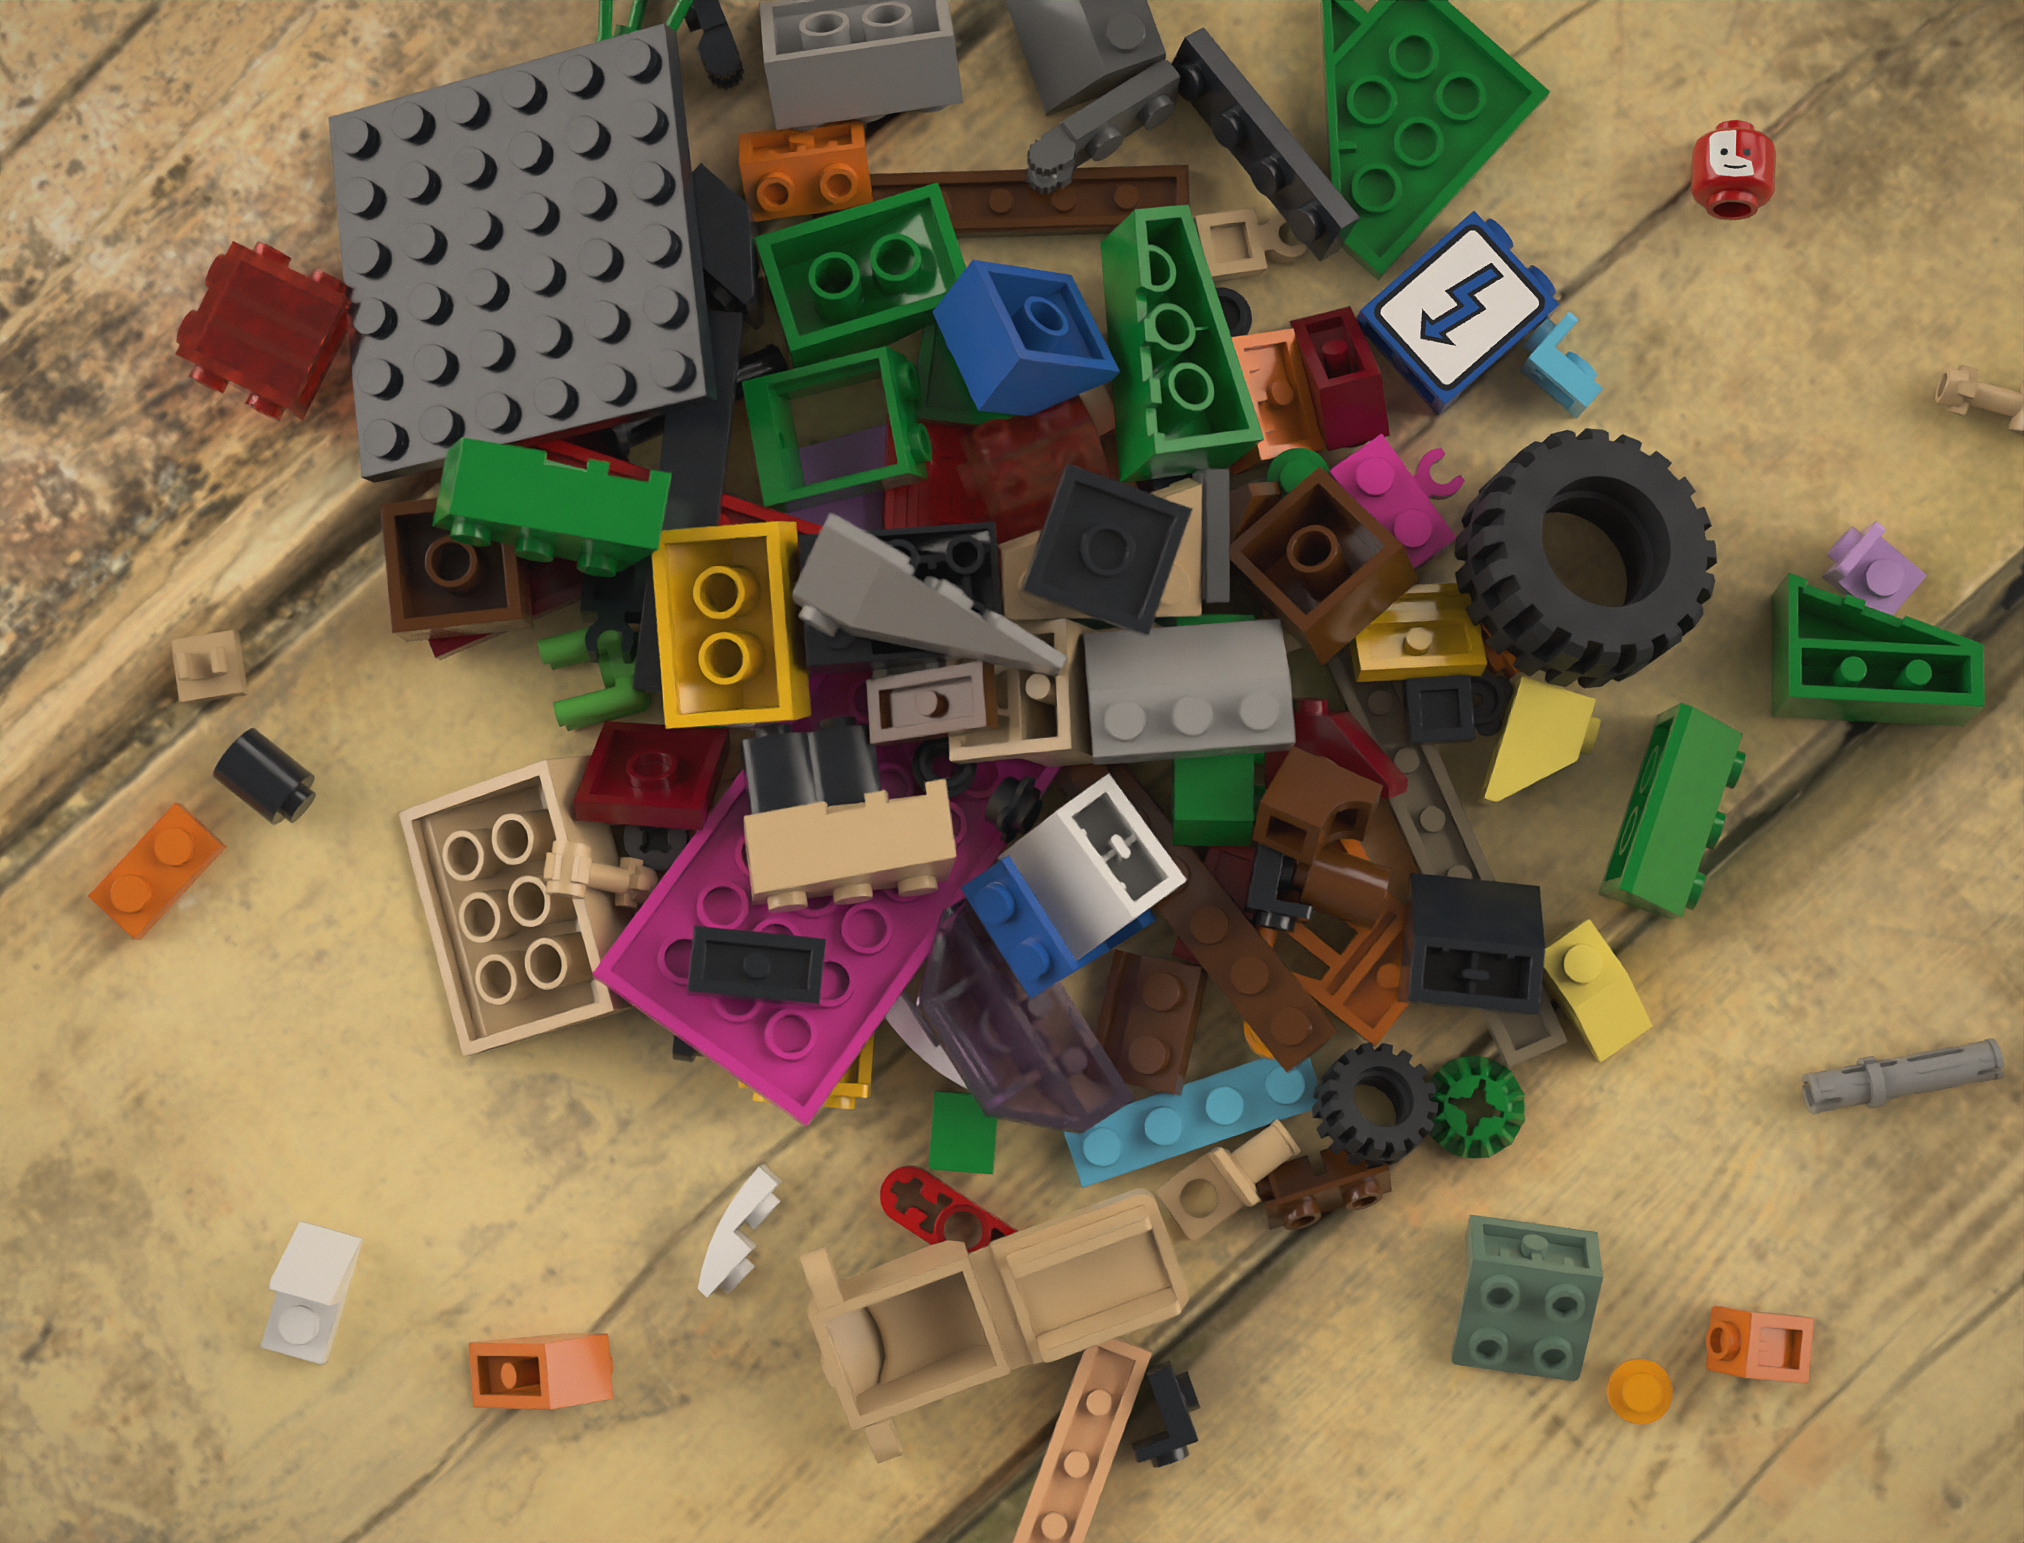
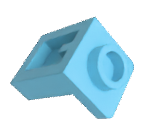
M1569 311L1557 325L1549 318H1546L1522 347L1531 355L1520 371L1577 419L1603 388L1594 381L1597 373L1589 363L1573 352H1568L1564 355L1556 348L1579 320Z

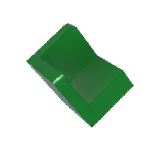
M934 1091L928 1165L932 1170L993 1175L1000 1095Z

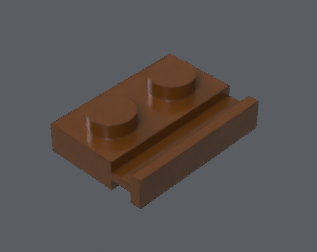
M1115 949L1087 1074L1181 1096L1208 978V973L1205 969Z

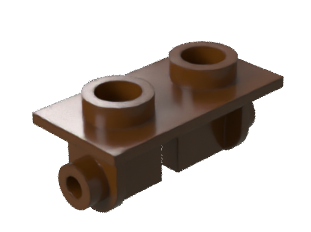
M1329 1148L1320 1151V1156L1326 1173L1322 1175H1314L1308 1155L1282 1163L1278 1168L1256 1183L1261 1202H1266L1264 1206L1270 1230L1284 1226L1287 1230H1297L1317 1222L1321 1218L1322 1213L1344 1206L1350 1211L1361 1210L1378 1203L1383 1198L1382 1194L1392 1191L1388 1164H1382V1166L1376 1168H1367L1366 1159H1363L1355 1166L1346 1162L1349 1153L1342 1150L1338 1155H1335Z

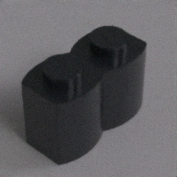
M843 716L818 722V730L812 732L793 733L792 725L790 724L765 725L753 730L754 737L742 740L741 756L749 815L823 801L827 803L828 807L865 802L864 794L882 791L876 747L870 744L869 725H857L855 717Z

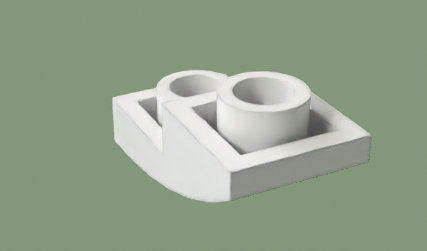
M765 1164L759 1166L743 1184L729 1204L712 1237L703 1262L698 1290L707 1298L719 1286L729 1295L755 1267L747 1259V1256L757 1245L739 1228L746 1221L755 1229L781 1202L772 1192L783 1181Z

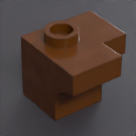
M1292 746L1260 802L1252 840L1312 866L1324 846L1328 847L1334 840L1354 839L1363 842L1373 824L1383 785L1344 769L1324 756L1313 755Z

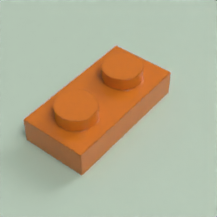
M175 802L88 897L133 939L141 940L227 846L182 804Z

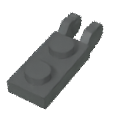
M1164 59L1160 60L1064 119L1060 125L1042 135L1041 140L1035 139V143L1030 144V150L1027 151V164H1029V168H1026V182L1029 183V188H1032L1034 193L1039 192L1041 195L1043 193L1048 195L1051 192L1056 193L1057 188L1062 189L1071 183L1073 170L1091 158L1093 161H1101L1107 158L1120 147L1125 137L1141 127L1148 130L1163 123L1175 109L1180 75L1168 59L1166 61Z

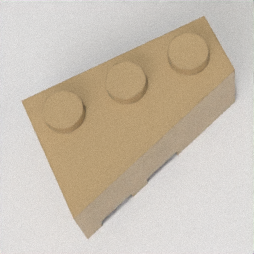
M1186 478L1169 484V487L1150 493L1192 509L1155 617L1201 616L1202 484ZM1041 530L997 545L1003 617L1008 620L1093 618L1020 591Z
M946 779L925 782L927 795L888 799L887 791L882 790L864 794L865 802L828 807L827 803L823 801L744 816L743 830L753 905L768 903L769 912L779 913L806 908L808 906L807 898L833 895L834 904H854L871 900L873 898L872 890L898 887L899 896H918L937 891V882L947 881L956 860Z

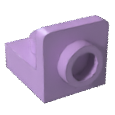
M1877 521L1862 529L1861 532L1851 526L1827 553V556L1834 563L1822 578L1842 595L1849 594L1865 600V606L1893 616L1927 575L1881 537L1886 529Z

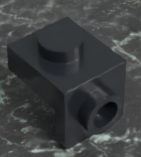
M1170 1360L1146 1369L1167 1430L1132 1443L1137 1463L1150 1459L1153 1468L1166 1466L1184 1459L1190 1455L1187 1445L1199 1441L1189 1412L1200 1409V1404L1188 1372L1175 1375Z

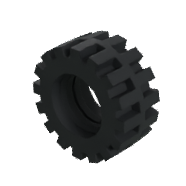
M1372 1042L1361 1044L1355 1051L1351 1048L1327 1070L1313 1094V1098L1318 1100L1312 1107L1313 1118L1322 1119L1323 1121L1316 1128L1321 1139L1330 1136L1334 1142L1328 1148L1335 1155H1338L1342 1150L1349 1153L1346 1162L1355 1166L1363 1159H1366L1367 1168H1376L1385 1162L1388 1166L1399 1162L1404 1156L1406 1157L1429 1134L1434 1125V1122L1431 1120L1438 1112V1103L1429 1101L1437 1093L1434 1082L1424 1083L1422 1079L1428 1071L1421 1063L1414 1068L1409 1063L1413 1055L1405 1050H1402L1398 1055L1392 1054L1393 1045L1381 1043L1375 1050ZM1356 1085L1373 1086L1385 1093L1392 1102L1396 1113V1123L1393 1126L1375 1125L1364 1118L1356 1107L1353 1097V1089Z

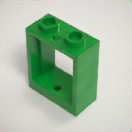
M884 346L742 381L764 507L783 513H790L928 480L925 462L932 459L931 442L925 426L922 423L918 424L914 399L920 397V383L914 364L910 360L906 361L905 355ZM882 378L898 464L805 485L790 400Z

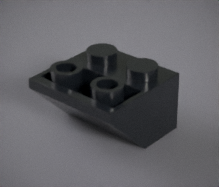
M700 163L692 172L705 293L710 297L708 302L718 311L743 313L744 321L757 331L765 323L762 267L754 238L760 236L749 204Z
M1409 873L1397 1002L1519 1015L1540 1014L1545 959L1540 886Z

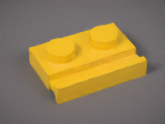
M1457 583L1413 585L1349 642L1356 682L1460 675L1482 676L1487 660L1480 624L1474 626L1465 610L1472 603L1469 593L1461 594L1458 591Z

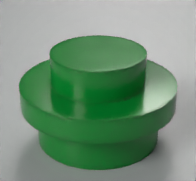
M1292 448L1280 453L1272 461L1267 472L1266 482H1279L1282 491L1281 501L1319 466L1328 475L1330 473L1327 463L1316 452L1306 448Z

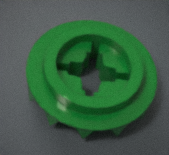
M1464 1056L1453 1059L1441 1066L1428 1082H1434L1437 1092L1429 1101L1438 1103V1112L1431 1120L1434 1122V1125L1429 1133L1437 1144L1454 1155L1472 1159L1489 1158L1510 1146L1525 1122V1093L1511 1070L1488 1057ZM1481 1079L1484 1080L1481 1088L1484 1091L1483 1102L1492 1105V1109L1500 1111V1116L1479 1117L1475 1126L1471 1127L1470 1134L1466 1135L1468 1128L1466 1113L1457 1109L1456 1105L1449 1104L1448 1098H1470L1474 1088L1478 1089Z

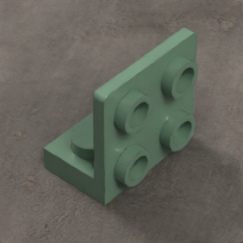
M1470 1215L1465 1235L1468 1275L1451 1350L1452 1363L1460 1366L1561 1380H1578L1603 1281L1598 1232Z

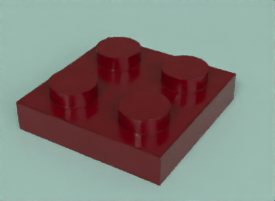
M605 721L573 800L576 821L598 822L609 825L625 824L667 827L670 829L703 830L731 751L729 729L706 727L666 729L665 725Z

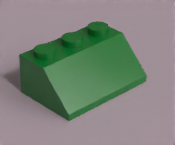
M1679 703L1657 715L1598 895L1668 919L1680 918L1683 916L1685 908L1693 910L1696 907L1705 883V874L1698 872L1705 847L1712 850L1715 848L1725 822V813L1717 811L1725 787L1730 789L1735 787L1744 766L1746 754L1738 751L1742 733L1697 708L1684 703Z

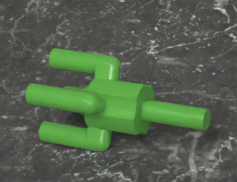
M589 627L539 639L538 647L543 664H550L552 670L590 661L585 645V636ZM614 630L605 631L598 639L599 668L606 689L553 702L559 727L566 726L567 731H572L642 713L650 707V694L653 693L640 692L633 689L636 657L632 664L624 663L621 652L622 638L618 632ZM635 632L634 638L638 648L639 632Z

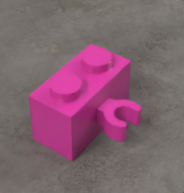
M1380 434L1330 469L1329 473L1346 492L1404 545L1413 568L1417 571L1447 550L1456 539L1454 533L1429 499L1444 500L1452 497L1461 488L1465 480L1459 475L1447 484H1439L1431 478L1430 467L1437 464L1445 455L1442 448L1433 449L1426 453L1418 463L1415 475L1412 476L1383 434Z

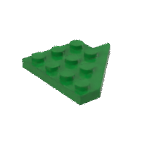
M1320 0L1329 180L1360 217L1341 248L1378 281L1539 108L1550 93L1545 86L1448 0H1378L1368 12L1354 0Z

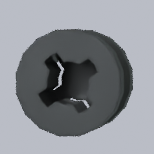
M626 825L623 835L624 846L628 855L631 858L643 860V866L650 867L658 872L668 871L690 841L687 829H670L667 827L655 828L653 826Z

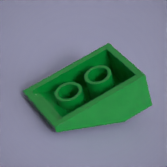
M938 182L754 237L763 274L794 369L889 346L936 322L932 313L966 269Z

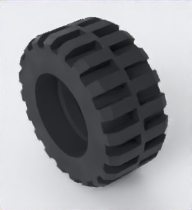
M1586 428L1577 437L1575 432L1570 430L1552 433L1543 442L1534 441L1514 456L1479 490V495L1468 505L1461 519L1465 529L1456 537L1454 555L1457 560L1465 561V564L1455 572L1458 591L1461 594L1469 593L1472 601L1465 610L1474 626L1483 623L1491 634V637L1485 642L1498 655L1507 650L1515 656L1514 668L1530 677L1538 670L1546 672L1545 681L1547 683L1562 687L1569 686L1577 679L1578 685L1583 688L1602 687L1612 679L1620 682L1636 674L1681 642L1682 637L1695 628L1704 614L1702 604L1711 598L1715 585L1714 575L1706 571L1717 563L1716 543L1714 540H1706L1705 531L1712 527L1705 507L1696 508L1690 497L1696 490L1684 476L1678 480L1667 469L1672 462L1658 451H1655L1650 456L1640 450L1642 442L1621 434L1615 441H1610L1609 432L1603 429ZM1561 512L1582 517L1599 527L1612 540L1622 557L1627 576L1626 597L1622 607H1607L1588 602L1572 593L1559 581L1550 568L1543 550L1541 529L1545 513Z

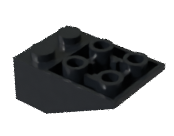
M995 522L864 530V532L910 558L908 564L915 569L912 576L924 582L926 577L929 576L939 581L945 580L963 591L962 594L974 603L970 610L981 616L985 610L993 611L1002 616ZM819 534L798 535L800 574L806 565ZM804 621L806 661L809 675L874 671L965 659L964 657L853 636L839 627L834 636H830Z

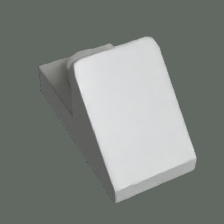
M305 1221L299 1222L269 1283L268 1289L276 1291L261 1348L321 1365L328 1362L363 1238Z

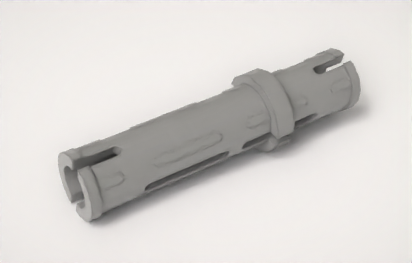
M1991 1038L1969 1043L1968 1045L1947 1047L1893 1059L1876 1061L1874 1056L1859 1058L1857 1065L1803 1074L1802 1081L1807 1085H1802V1090L1807 1108L1811 1114H1819L1820 1112L1836 1110L1837 1108L1866 1104L1868 1108H1877L1884 1106L1886 1100L1900 1096L1926 1093L1974 1082L2002 1079L2004 1072L2001 1068L2004 1067V1062L1999 1045Z

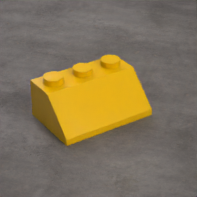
M777 521L661 531L658 550L652 553L665 728L784 721L811 716L804 621L799 617L803 607L794 602L792 594L800 578L796 522Z

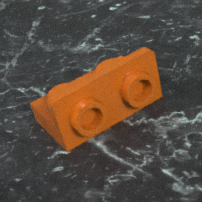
M850 119L824 123L822 126L809 131L788 128L738 134L739 168L745 202L749 204L755 222L850 209L873 202L863 122Z
M1294 328L1231 337L1264 440L1228 467L1230 474H1242L1258 465L1272 463L1280 453L1288 449L1306 448L1316 453L1325 450Z

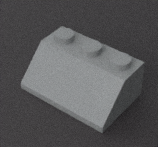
M775 0L759 3L764 66L776 130L792 128L800 131H809L829 122L850 119L869 122L878 120L890 113L911 110L930 113L940 111L951 104L963 103L948 0Z
M1280 619L1151 628L1147 636L1129 630L1083 633L1093 765L1290 751L1294 745L1295 733L1290 674Z

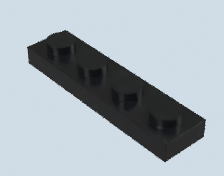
M1203 27L1186 36L1171 63L1180 75L1178 89L1180 96L1192 104L1212 129L1216 140L1232 153L1249 174L1256 189L1261 194L1267 196L1289 223L1295 237L1306 244L1320 262L1338 252L1360 217Z

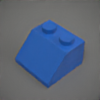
M972 260L932 312L945 338L946 345L952 353L969 389V394L979 411L1031 416L1112 381L1120 372L1072 275Z

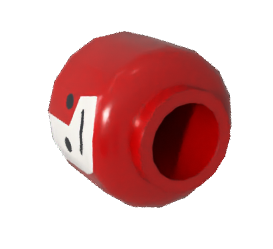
M1741 120L1722 122L1716 126V130L1701 136L1692 150L1691 192L1694 200L1706 208L1709 215L1721 220H1742L1755 215L1758 208L1770 201L1775 191L1776 150L1773 141L1764 133L1754 130V126L1751 123Z

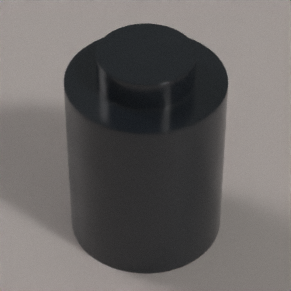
M255 728L247 730L232 743L217 763L213 772V777L273 825L280 823L285 818L291 823L298 820L309 808L316 796V793L310 789L315 776Z

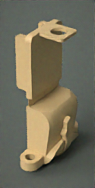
M1142 1188L1134 1189L990 1242V1246L968 1253L965 1242L944 1241L897 1258L850 1279L838 1278L826 1246L800 1255L813 1295L808 1303L807 1315L821 1350L820 1364L829 1387L834 1386L851 1431L864 1429L877 1463L879 1464L903 1455L891 1418L893 1416L1011 1373V1370L1033 1362L1034 1365L1043 1361L1052 1362L1179 1315L1188 1303L1189 1293L1152 1193Z

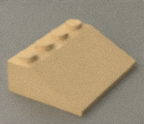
M591 755L545 759L398 812L463 1057L635 1008L592 976L596 967L635 916L633 908L616 906L615 893L589 887L586 889L585 899L546 894L547 881L543 879L547 853H552L553 841H570L591 845V858L593 862L616 867L620 866L610 825L598 822L576 821L573 800Z

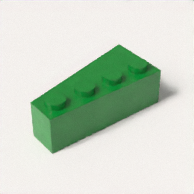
M1189 205L1135 209L1100 243L1108 346L1120 371L1111 381L1120 483L1192 474V472H1195V469H1227L1263 441L1264 437Z

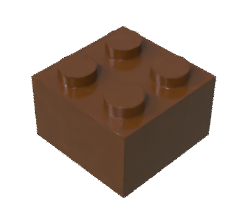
M1320 466L1229 545V565L1240 585L1274 619H1280L1281 626L1322 666L1419 581L1404 545Z
M438 498L380 504L391 627L394 635L406 642L534 628L527 559L514 554L515 546L491 540L489 546H472L452 540L450 538L451 530L433 526Z

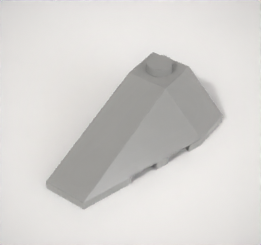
M830 513L792 593L794 602L803 607L799 614L803 621L830 636H834L839 627L853 636L1059 676L1066 663L1067 656L993 611L985 610L981 616L970 610L974 603L962 594L963 591L947 581H939L929 576L926 577L924 582L912 576L915 569L908 564L910 558Z

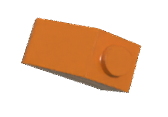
M567 1333L469 1343L473 1407L552 1410L613 1399V1360L609 1350L608 1333Z

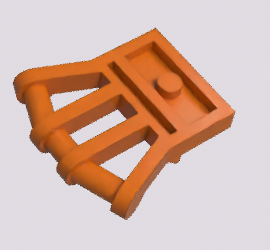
M1338 839L1328 846L1370 861L1358 840ZM1277 889L1276 899L1297 903L1300 892L1289 889V891ZM1388 890L1372 930L1340 920L1356 933L1340 954L1301 923H1295L1294 932H1284L1328 967L1319 980L1292 972L1319 1005L1323 1006L1366 1042H1372L1373 1047H1376L1410 1004L1397 1002L1406 906L1394 898ZM1255 919L1254 926L1273 948L1278 931L1257 926Z

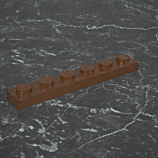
M1090 763L1062 766L1054 780L1070 800L1077 797L1107 774H1110L1187 881L1154 906L1286 1073H1291L1340 1033L1194 849L1187 845H1172V822L1125 763L1100 765Z

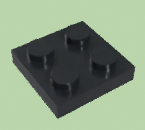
M1067 463L1063 466L1020 591L1131 632L1147 636L1152 627L1192 509Z

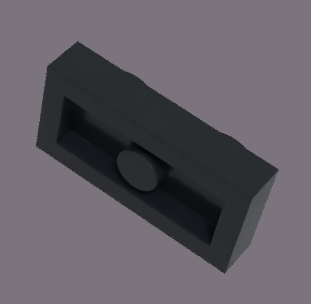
M694 926L687 995L819 1008L826 939Z

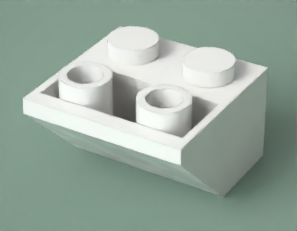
M1110 774L1104 776L1058 809L997 857L998 861L1007 856L1011 857L1076 961L1187 881Z

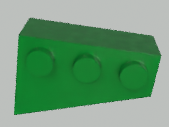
M464 437L447 450L433 526L451 530L450 538L454 541L472 546H489L490 540L515 546V555L538 562H551L554 556L578 562L577 570L599 577L616 576V571L622 572L658 550L672 473L651 470L650 478L646 482L609 476V462L588 459L587 469L585 470L546 460V451Z
M1789 572L1771 595L1772 717L1963 727L1985 707L1984 644L1906 615L1901 619L1865 606V600L1846 594L1843 598L1806 584L1808 579Z
M1201 614V616H1176V626L1255 621V615ZM1264 752L1172 759V845L1250 846L1253 823H1256L1260 802L1265 795V785L1254 784V764L1264 763Z

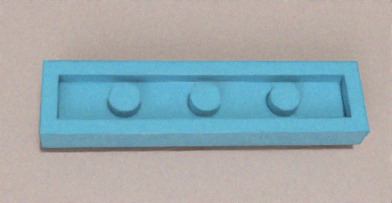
M1310 1057L1291 1073H1286L1277 1060L1259 1058L1186 1083L1183 1086L1181 1096L1160 1092L1063 1125L1062 1129L1082 1188L1263 1127L1271 1124L1275 1119L1280 1121L1312 1110V1107L1318 1101L1313 1098V1094L1319 1083Z

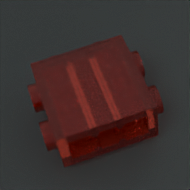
M232 241L226 255L223 253L219 254L208 270L205 280V286L208 290L198 310H191L183 319L177 333L176 341L179 347L175 354L193 367L188 377L205 387L224 394L227 386L230 385L249 394L245 405L269 418L280 421L283 413L286 412L298 419L304 420L348 333L346 313L352 301L344 295L347 285L313 268L309 277L288 268L292 259L262 242L257 241L253 250Z
M1079 395L1031 416L1015 415L1005 420L993 419L977 426L973 433L958 438L966 462L955 466L968 501L970 502L978 498L981 500L985 514L975 518V522H995L997 545L1042 529L1065 464L1068 463L1113 480L1093 419Z

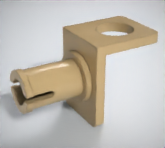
M1275 1119L1271 1122L1270 1126L1232 1153L1227 1149L1224 1150L1222 1147L1210 1149L1161 1185L1156 1191L1157 1196L1187 1238L1196 1241L1241 1207L1253 1206L1259 1202L1260 1199L1255 1193L1257 1191L1255 1184L1301 1151L1286 1128L1279 1120ZM1195 1179L1208 1181L1217 1193L1215 1209L1204 1217L1189 1215L1181 1204L1180 1195L1184 1186Z

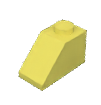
M1524 676L1516 680L1512 686L1513 694L1508 699L1502 718V726L1498 731L1476 803L1490 806L1578 761L1580 753L1589 755L1596 741L1601 722L1600 718L1592 716L1597 699Z
M1590 919L1575 922L1545 943L1542 982L1598 1063H1601L1653 1027L1626 970Z

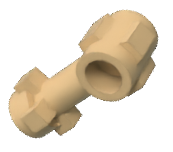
M1960 365L1958 369L1952 367L1944 369L1937 386L1935 402L1948 406L1946 412L1963 416L1966 414L1968 407L1973 406L2010 416L2012 418L2008 430L2024 435V380L2021 382L2019 392L1976 381L1977 368Z
M553 841L552 853H547L543 879L547 881L546 894L585 899L586 889L589 887L615 893L616 906L637 908V904L643 905L658 885L656 872L650 867L643 866V860L622 857L619 867L593 862L591 858V845L570 841Z

